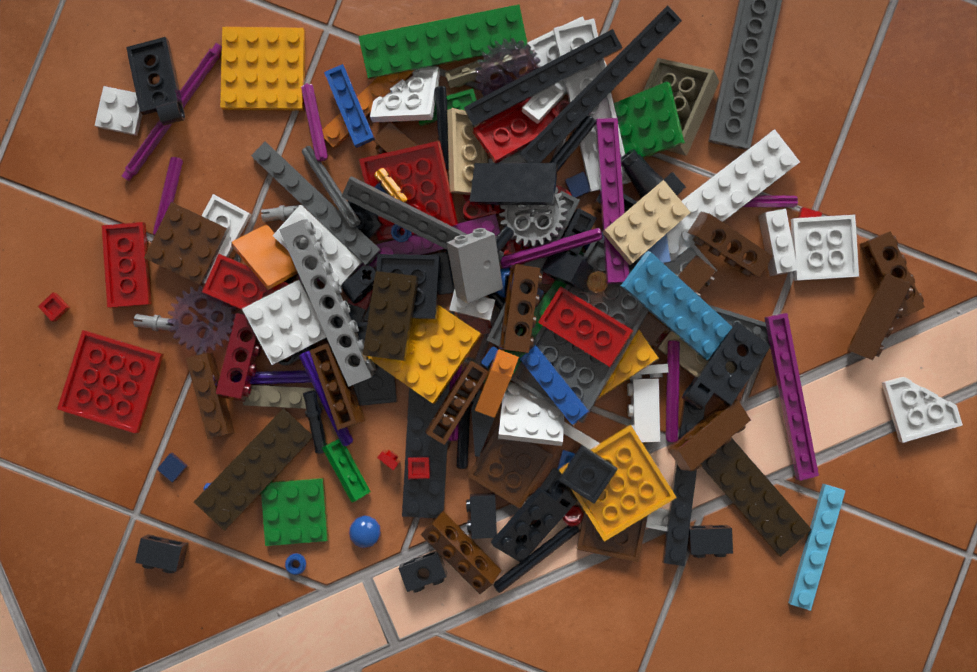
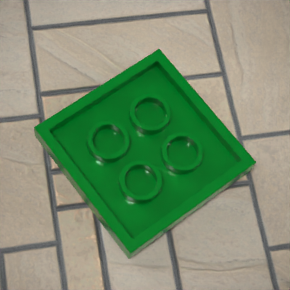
M664 82L613 103L625 154L634 149L638 155L640 154L643 158L685 143L669 82Z
M324 478L271 482L261 492L265 546L329 540Z

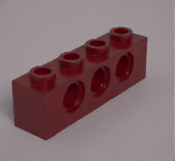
M236 313L216 394L221 398L245 402L246 397H249L251 394L252 385H250L251 377L255 376L257 369L255 361L256 357L260 356L262 348L245 314ZM247 334H252V339L250 341H243L244 337ZM247 354V359L244 362L238 361L240 355ZM236 374H242V379L239 382H233Z

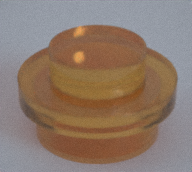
M600 271L591 273L587 280L588 288L595 293L603 292L608 286L606 275Z

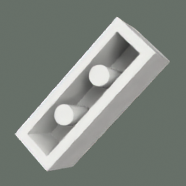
M786 209L765 212L758 216L764 249L773 256L768 263L769 275L775 276L797 271L798 268Z
M630 379V383L627 384V395L631 396V404H628V417H631V426L641 442H660L659 379Z

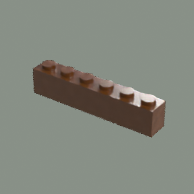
M696 255L678 277L700 296L699 290L703 285L708 287L715 279L713 274L716 270ZM650 311L639 328L653 350L660 343L658 340L659 336L662 333L666 335L670 331Z

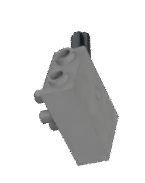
M505 226L496 237L494 233L484 228H478L473 230V233L456 236L454 240L447 242L457 298L469 303L503 289L498 252L514 235V231L510 227Z

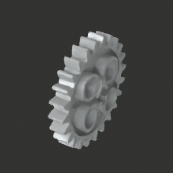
M557 187L555 189L554 206L526 205L524 208H519V205L500 206L505 210V212L499 214L501 218L505 219L501 222V225L508 226L514 231L511 239L514 240L517 237V244L520 245L524 240L525 247H528L530 242L533 247H536L538 242L543 246L546 239L553 242L552 235L559 237L558 229H565L561 222L568 221L563 216L568 213V210L563 208L567 205V202L561 200L564 196L562 193L557 194ZM533 210H536L538 213H535L534 217H532L530 214H533ZM543 219H549V224L546 227H540V222ZM524 220H528L527 227L520 229L519 224Z

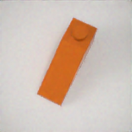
M497 350L475 411L495 418L518 361V356Z

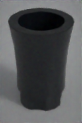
M634 149L621 157L622 170L628 176L640 197L645 196L663 181V178Z

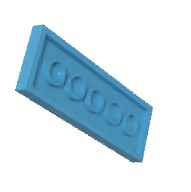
M646 251L621 285L622 288L703 359L709 360L732 329V326L649 251Z

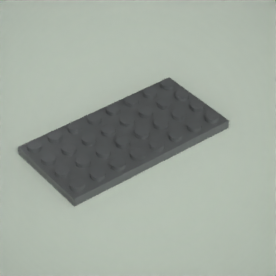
M604 239L591 243L584 254V257L588 259L587 263L593 267L584 288L580 290L566 285L564 289L634 331L612 367L610 368L544 326L541 327L532 348L535 345L538 346L589 411L593 408L649 313V310L621 287L622 284H607ZM640 258L631 265L628 264L629 274L640 261ZM521 361L511 380L557 407ZM588 414L585 415V416H584L582 419H580L579 421H580L581 423H584V421L586 420Z

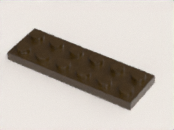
M283 408L199 495L194 503L226 531L310 442L312 434Z
M731 437V441L719 447L714 456L705 459L701 463V467L781 557L812 529Z

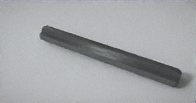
M311 146L303 148V156L351 228L360 224L359 218L347 200L341 197V191L322 162L316 160L314 150Z

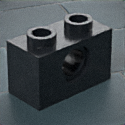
M437 551L402 563L398 568L407 592L412 590L413 593L425 589V585L431 583L438 585L444 582V578L447 577V570L442 556ZM426 568L430 575L422 577L419 575L418 570Z

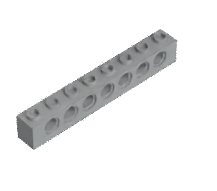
M303 219L279 229L348 387L371 378L375 374V364L371 358L368 359L367 356L363 355L365 342L363 339L360 340L357 333L359 332L358 325L355 320H351L349 315L350 307L347 301H343L340 295L342 293L340 284L333 279V268L329 261L326 262L323 256L325 251L321 242L316 240L314 225L308 219ZM303 237L308 241L306 249L300 246V240ZM311 257L317 261L315 269L309 266L308 261ZM319 277H322L326 282L324 288H320L317 284ZM327 297H331L334 300L333 308L326 305L325 300ZM335 316L343 320L342 327L335 325ZM343 336H348L351 339V346L343 343ZM352 355L360 359L359 365L351 362Z

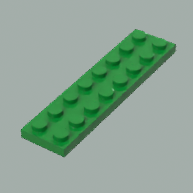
M520 4L358 36L368 79L528 46Z

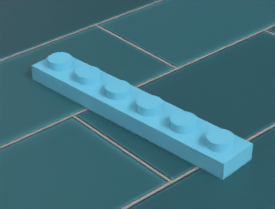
M822 484L810 525L812 530L808 532L788 601L791 605L811 611L846 490Z

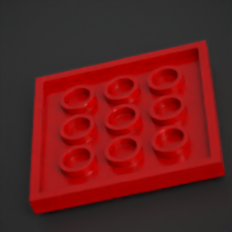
M440 141L359 159L366 184L375 187L381 182L375 178L374 174L379 169L384 168L389 174L388 177H391L400 188V193L407 197L406 204L450 226L458 224ZM384 225L376 233L378 241L393 238L391 234L392 226ZM401 228L400 234L403 236L405 230L404 228Z
M82 330L57 410L132 433H139L164 354Z

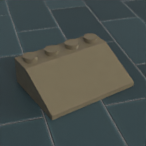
M658 58L643 91L664 82L671 84L685 143L667 151L687 156L717 89L719 79L712 69Z

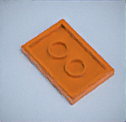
M266 224L232 241L231 246L269 290L298 274V271L289 251L273 237L274 232Z

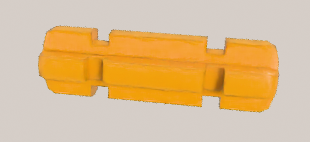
M381 168L376 171L374 176L378 181L382 182L381 185L386 192L405 203L407 197L400 193V188L391 177H388L389 174L386 170Z

